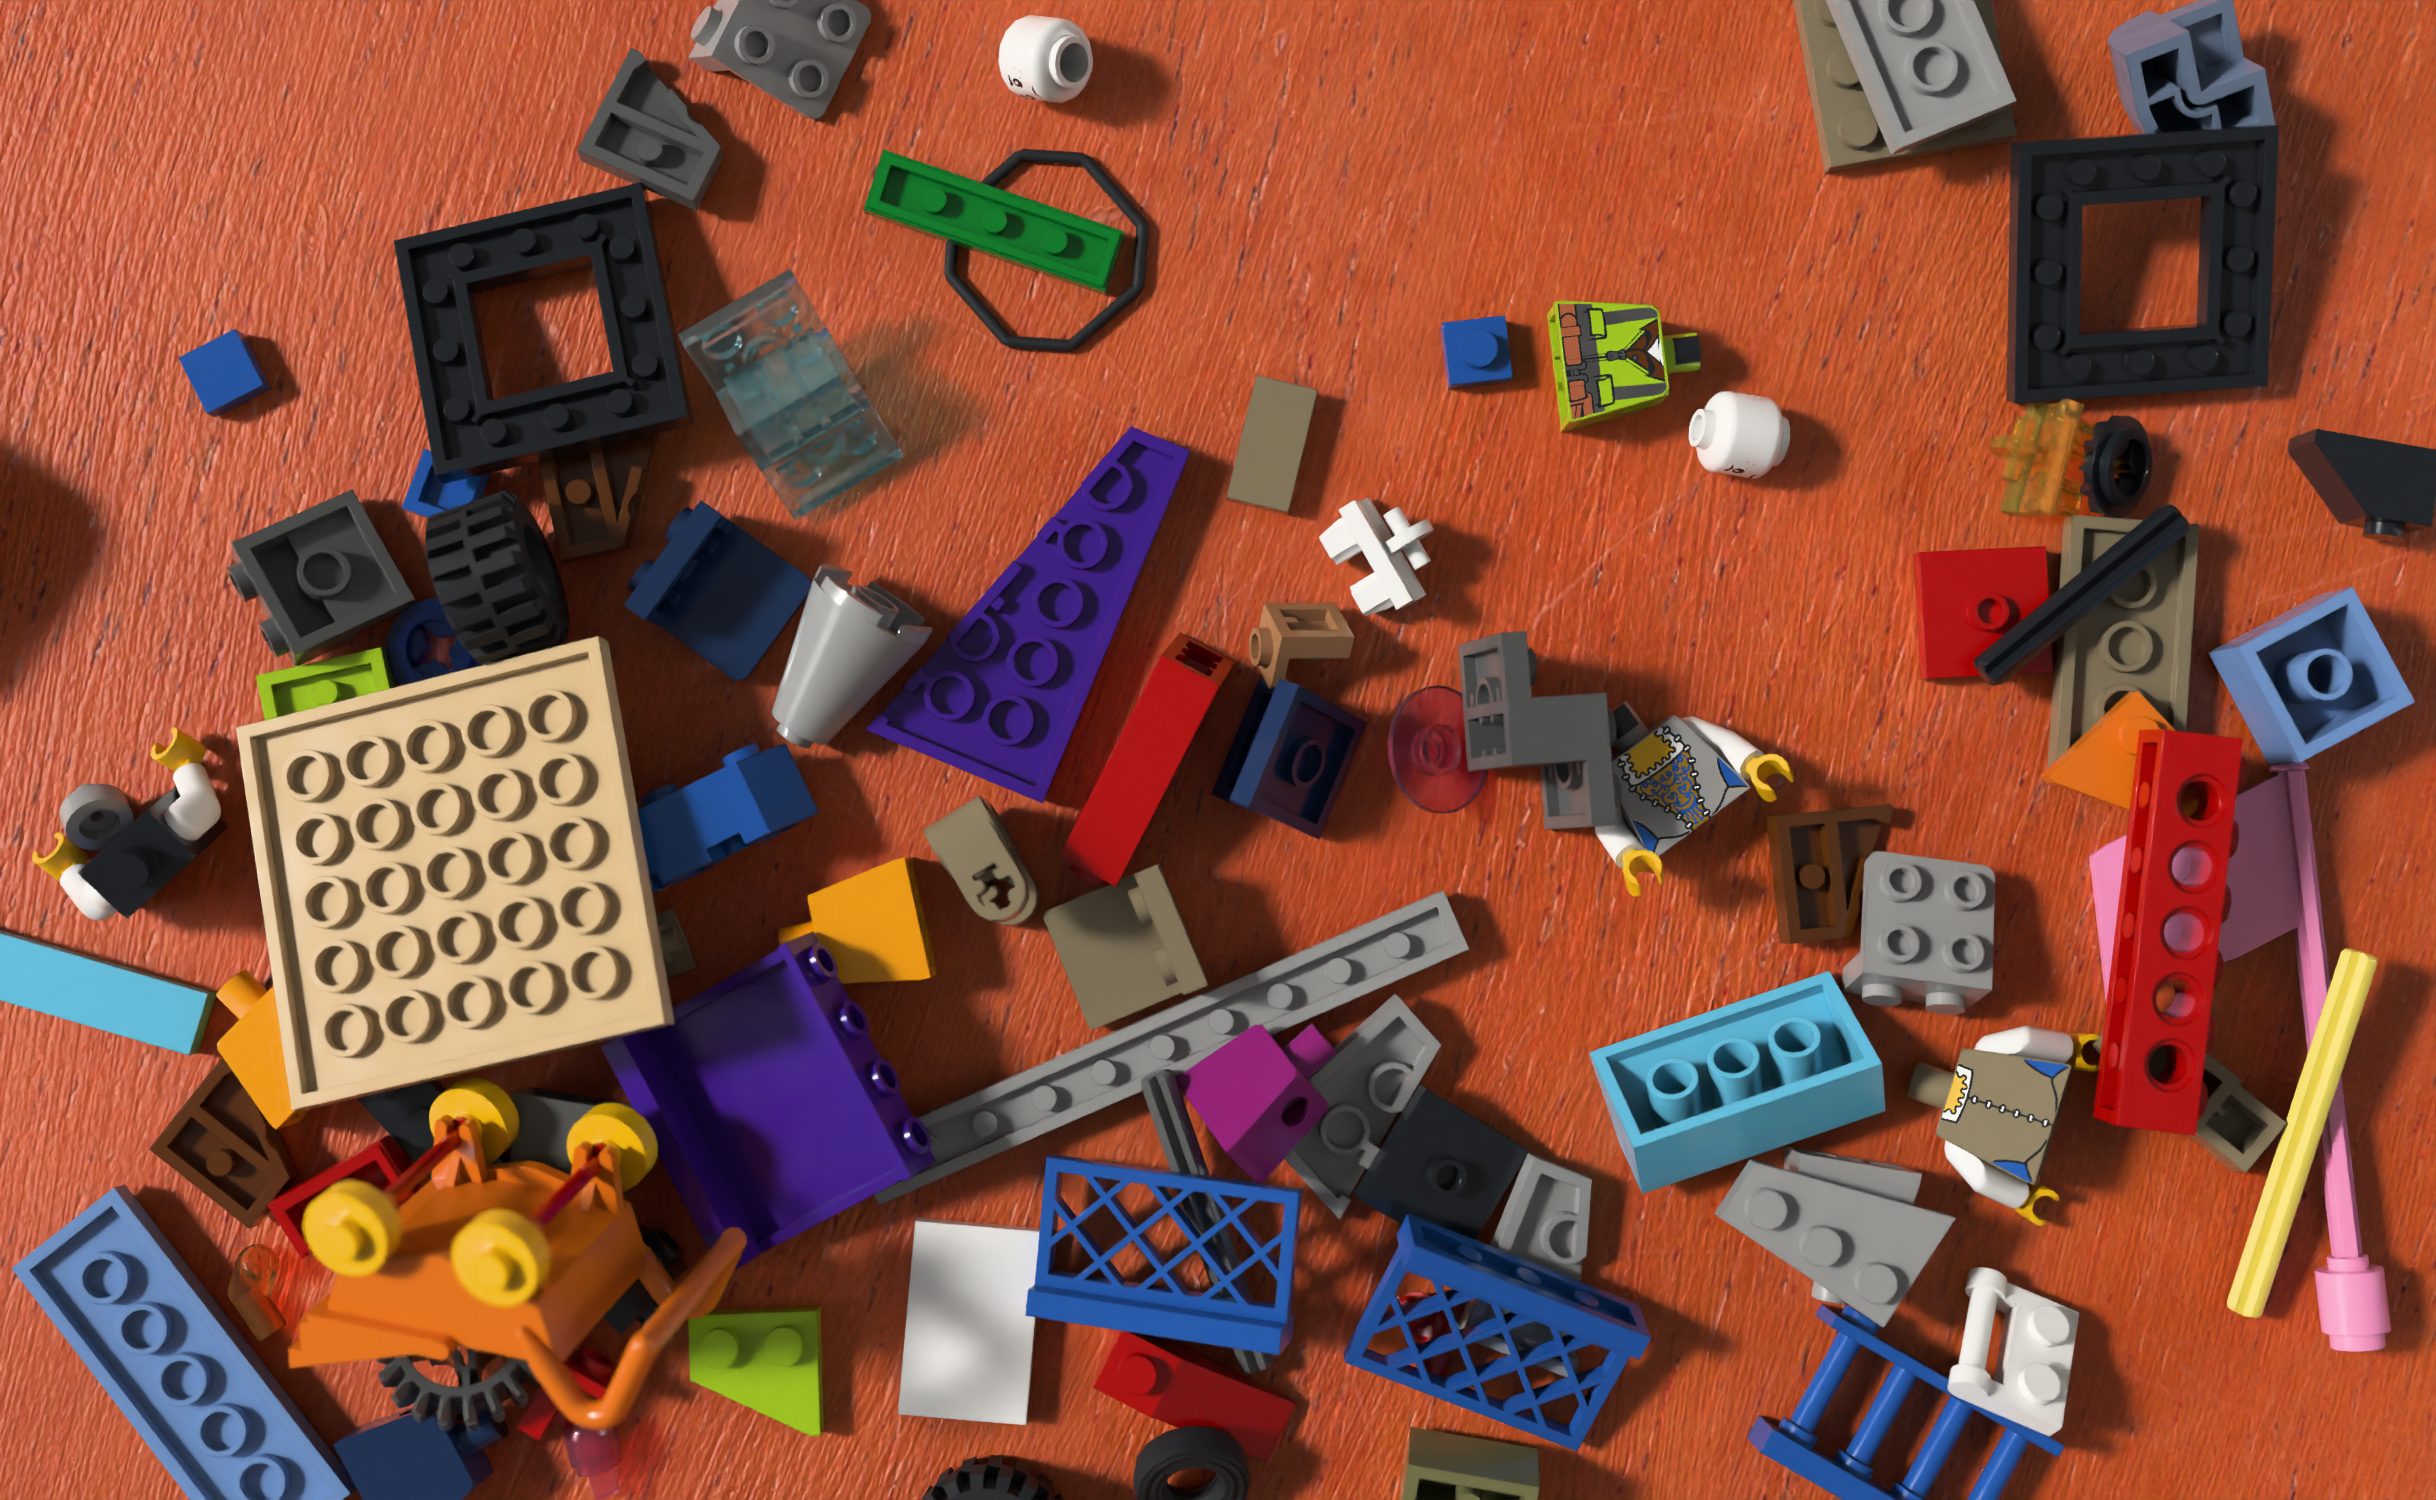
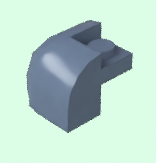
M2198 0L2161 15L2149 10L2127 20L2114 29L2107 39L2120 101L2133 128L2139 133L2275 125L2265 68L2250 61L2243 55L2233 0Z

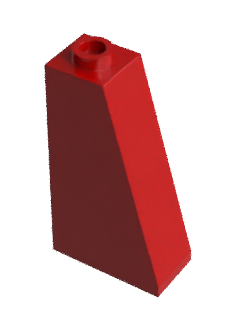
M1179 633L1161 654L1059 858L1071 863L1070 868L1077 876L1097 885H1103L1105 882L1115 887L1118 885L1236 661L1182 633Z

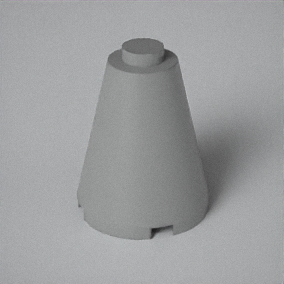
M826 563L821 564L814 575L772 709L773 717L779 722L777 727L778 733L788 741L803 748H810L813 743L820 745L828 744L927 642L933 632L931 627H922L925 622L924 617L897 596L871 581L867 587L859 584L852 586L847 582L853 572Z

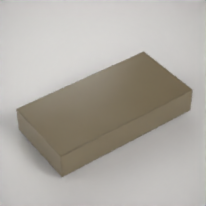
M1256 375L1226 497L1227 501L1288 515L1317 396V389Z

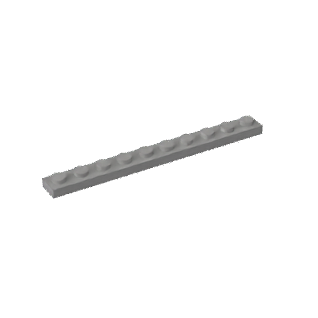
M1444 890L1430 894L916 1117L928 1131L931 1140L930 1150L936 1161L905 1182L901 1180L874 1194L878 1204L881 1205L1142 1091V1079L1151 1073L1171 1069L1175 1077L1183 1074L1253 1025H1263L1273 1035L1469 950Z

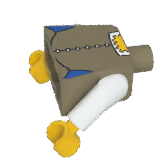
M2022 1026L1985 1035L1977 1042L1974 1050L1962 1048L1954 1073L1918 1062L1911 1078L1907 1098L1943 1109L1935 1135L1945 1140V1157L1975 1192L2015 1209L2018 1214L2035 1225L2044 1226L2048 1221L2033 1213L2034 1202L2041 1196H2048L2058 1202L2059 1195L2039 1182L2073 1071L2097 1072L2099 1070V1065L2087 1064L2083 1060L2081 1053L2086 1042L2094 1043L2099 1035L2090 1033L2067 1034L2033 1026Z

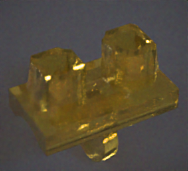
M2062 399L2060 403L2056 404L2028 403L2025 417H2017L2012 436L1997 435L1992 437L1989 452L1999 458L2006 459L2000 479L2007 481L1999 512L2012 517L2070 516L2078 512L2082 494H2080L2081 485L2064 477L2069 459L2085 460L2086 453L2083 443L2093 439L2094 425L2081 418L2084 404L2071 399Z

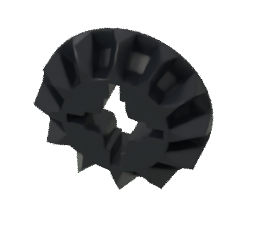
M2111 415L2108 421L2097 422L2093 429V439L2083 443L2086 456L2084 463L2078 467L2084 471V481L2080 487V494L2088 497L2090 512L2103 514L2104 517L2123 518L2134 511L2142 500L2151 479L2153 458L2149 438L2142 424L2130 416Z

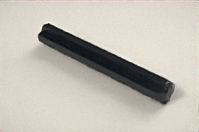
M2171 504L2159 507L1977 656L1974 660L1977 672L1992 686L2003 684L2185 535L2189 530L2187 519Z

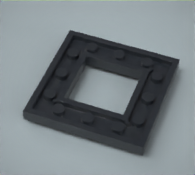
M2255 125L2011 142L2007 401L2016 404L2267 386L2279 125ZM2201 197L2197 324L2079 332L2083 205Z
M641 182L394 240L435 476L443 484L694 425L649 197ZM593 266L613 372L494 399L475 293Z

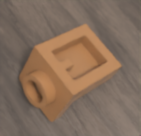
M1264 603L1259 628H1253L1250 633L1249 656L1251 663L1254 666H1258L1268 688L1275 689L1279 679L1285 680L1289 659L1320 662L1324 659L1350 658L1355 636L1336 603Z

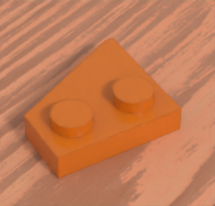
M2139 691L2128 692L2040 777L2046 783L2053 786L2065 787L2092 797L2096 802L2130 812L2139 730L2175 729ZM2191 784L2184 788L2180 797L2181 808L2188 817L2195 812L2198 806V794Z

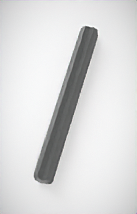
M1165 1069L1147 1075L1141 1081V1088L1170 1171L1210 1176L1174 1072L1171 1069ZM1177 1189L1179 1194L1183 1191L1182 1189ZM1194 1191L1181 1201L1186 1216L1201 1235L1224 1218L1221 1207L1210 1193ZM1227 1225L1206 1241L1230 1272L1241 1264ZM1201 1256L1212 1287L1220 1279ZM1242 1272L1235 1279L1251 1300H1253L1244 1272ZM1223 1287L1215 1294L1233 1297L1226 1287ZM1233 1348L1240 1370L1244 1374L1257 1373L1273 1364L1272 1354Z

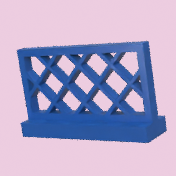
M1051 1154L1046 1157L1035 1285L1028 1289L1025 1316L1280 1355L1293 1339L1295 1314L1291 1313L1303 1189L1262 1183L1259 1185L1255 1182ZM1063 1173L1085 1176L1101 1197L1078 1216L1074 1214L1061 1197ZM1102 1178L1119 1180L1120 1182L1110 1189ZM1131 1182L1146 1184L1163 1205L1160 1210L1140 1226L1115 1196ZM1165 1187L1182 1189L1183 1191L1175 1198H1172ZM1194 1191L1210 1193L1227 1215L1203 1235L1200 1234L1178 1205ZM1228 1196L1246 1198L1247 1200L1236 1208ZM1257 1200L1285 1204L1282 1232L1267 1244L1263 1243L1241 1214ZM1104 1204L1108 1206L1129 1234L1106 1253L1103 1252L1082 1224L1084 1220ZM1167 1212L1192 1243L1168 1263L1144 1233L1146 1229ZM1060 1216L1066 1226L1057 1232L1058 1218ZM1230 1222L1235 1225L1255 1251L1253 1255L1231 1272L1206 1242ZM1071 1231L1094 1260V1263L1080 1274L1054 1270L1056 1243ZM1133 1240L1157 1270L1143 1283L1126 1281L1110 1261L1111 1257ZM1281 1242L1280 1259L1278 1262L1270 1250ZM1196 1249L1220 1279L1219 1282L1205 1293L1189 1291L1172 1270L1174 1266ZM1261 1259L1277 1280L1275 1303L1251 1300L1235 1278L1257 1260ZM1100 1268L1107 1278L1089 1275ZM1162 1277L1170 1288L1152 1284ZM1223 1287H1226L1233 1297L1215 1294Z
M1407 1214L1397 1233L1399 1246L1343 1352L1345 1363L1577 1451L1629 1357L1632 1356L1640 1359L1651 1340L1639 1304ZM1408 1271L1431 1280L1437 1295L1402 1307L1396 1291ZM1444 1286L1449 1287L1452 1290L1445 1291ZM1476 1298L1492 1305L1495 1318L1460 1329L1452 1309L1455 1305ZM1390 1302H1391L1392 1307H1393L1394 1310H1391V1311H1389V1312H1386V1310H1387V1308H1388V1306H1389V1304H1390ZM1502 1308L1510 1312L1504 1314ZM1444 1310L1452 1333L1417 1344L1409 1322ZM1534 1321L1550 1327L1554 1340L1518 1352L1510 1331L1511 1329ZM1398 1325L1401 1326L1409 1346L1406 1349L1388 1355L1367 1349L1375 1333ZM1560 1331L1567 1333L1569 1335L1562 1337ZM1503 1333L1511 1355L1475 1367L1467 1345ZM1591 1344L1610 1350L1601 1366L1578 1374L1575 1373L1568 1352ZM1459 1348L1467 1370L1444 1378L1429 1373L1424 1359ZM1561 1355L1569 1377L1533 1389L1525 1367ZM1416 1363L1417 1368L1410 1364ZM1516 1370L1518 1371L1525 1392L1502 1400L1486 1394L1482 1382ZM1474 1385L1475 1390L1468 1387ZM1589 1388L1586 1395L1584 1396L1582 1390ZM1572 1393L1576 1394L1579 1407L1568 1426L1544 1417L1540 1404ZM1532 1407L1533 1412L1528 1411L1526 1409Z

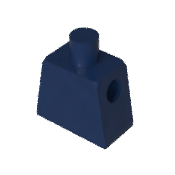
M413 1407L363 1424L333 1444L363 1500H461L493 1473L492 1465L484 1450L508 1437L509 1432L506 1421L503 1420L502 1423H496L492 1419L489 1410L479 1412L480 1424L479 1428L475 1431L467 1429L463 1414H457L452 1428L449 1431H444L439 1428L437 1423L438 1410L429 1420L421 1424L415 1421L412 1415Z

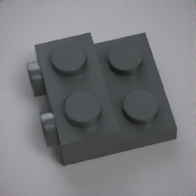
M353 489L231 543L233 559L236 564L226 569L236 591L244 602L254 598L257 599L267 617L266 620L258 623L266 644L276 658L287 653L294 666H300L354 641L355 633L414 606V596Z

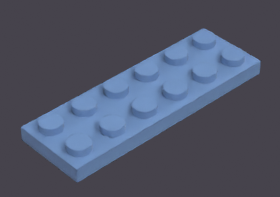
M125 1184L111 1189L12 1267L15 1274L190 1500H343L357 1489L343 1465Z

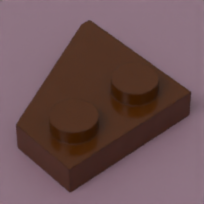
M658 433L539 461L561 561L571 563L629 549Z
M1891 804L1766 816L1780 943L1793 944L1851 936L1860 910L1859 896L1863 890L1864 863L1873 852L1881 826L1889 825L1892 816Z
M223 1057L149 1148L150 1151L249 1229L258 1226L270 1212L267 1206L269 1202L285 1193L299 1175L279 1130H275L269 1124Z

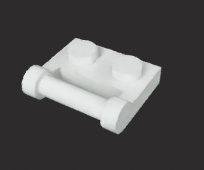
M1986 1267L1970 1269L1965 1286V1292L1970 1297L1962 1347L1959 1363L1950 1369L1948 1391L1964 1401L2044 1435L2051 1436L2062 1429L2079 1312L2008 1283L2007 1278L1997 1270ZM1999 1310L2005 1313L1995 1377L1992 1380L1985 1369L1995 1311Z

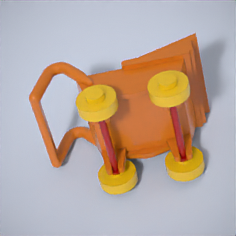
M481 1078L461 1079L436 1098L431 1106L429 1115L430 1128L434 1137L433 1148L382 1192L363 1182L342 1181L330 1187L308 1207L304 1218V1232L307 1242L316 1257L327 1267L336 1271L337 1274L332 1291L298 1321L300 1338L288 1348L290 1368L406 1355H419L445 1360L452 1354L457 1345L527 1360L532 1372L562 1413L572 1422L582 1427L597 1430L613 1427L626 1417L656 1353L685 1319L701 1318L709 1314L717 1306L747 1244V1236L742 1229L738 1227L726 1229L719 1240L682 1283L677 1286L651 1248L643 1242L630 1202L623 1200V1191H627L638 1184L652 1169L657 1159V1139L646 1119L632 1108L618 1103H603L590 1109L574 1124L568 1135L567 1152L572 1164L571 1175L535 1161L489 1164L500 1157L515 1142L519 1133L520 1122L517 1109L508 1094L496 1084ZM432 1171V1179L398 1209L396 1202ZM639 1278L660 1308L639 1333L631 1339L604 1399L594 1400L585 1394L563 1364V1361L634 1281Z

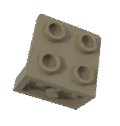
M1160 864L1121 879L1116 887L1109 884L1047 910L1043 915L1087 1025L1091 1029L1104 1026L1182 992L1183 995L1208 986V979Z

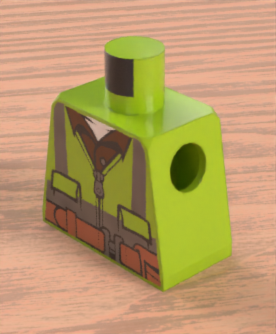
M1564 300L1555 301L1547 314L1561 432L1573 431L1659 405L1669 395L1667 374L1698 371L1700 369L1701 351L1696 332L1663 336L1660 312L1657 306Z

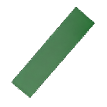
M884 149L863 209L867 215L1102 295L1106 293L1125 234L1124 231Z

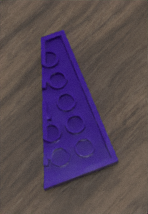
M1131 426L1081 483V487L1060 511L1049 519L1037 533V537L1016 561H1013L950 632L947 640L926 664L915 672L904 685L905 688L865 730L1044 804L1189 459L1190 450Z

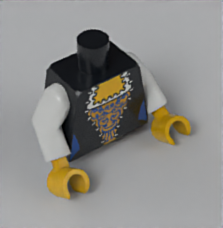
M176 727L171 729L173 739L168 748L155 743L151 749L152 759L175 772L173 780L176 787L147 809L90 862H88V854L72 844L60 832L54 834V837L58 840V845L50 855L44 857L38 851H35L32 855L33 862L59 881L78 909L90 919L105 921L113 917L117 912L128 919L228 828L220 819V803L206 769L201 765L206 753V747L203 743Z

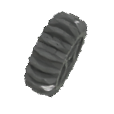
M457 1345L456 1349L445 1360L419 1355L375 1359L376 1362L386 1365L378 1374L383 1387H396L392 1395L394 1404L401 1409L414 1403L412 1415L415 1421L421 1424L429 1420L438 1410L437 1423L439 1428L444 1431H449L452 1428L457 1414H463L469 1431H475L479 1428V1412L486 1410L490 1411L492 1419L496 1423H502L506 1418L502 1406L504 1401L510 1399L516 1406L525 1407L529 1399L521 1385L526 1383L532 1386H541L540 1381L532 1372L528 1361L511 1357L496 1374L482 1381L485 1366L493 1358L500 1356V1354L471 1348L467 1349L468 1365L466 1366L461 1350H458ZM429 1360L431 1366L448 1365L454 1368L458 1377L459 1387L445 1386L427 1379L417 1371L413 1362Z

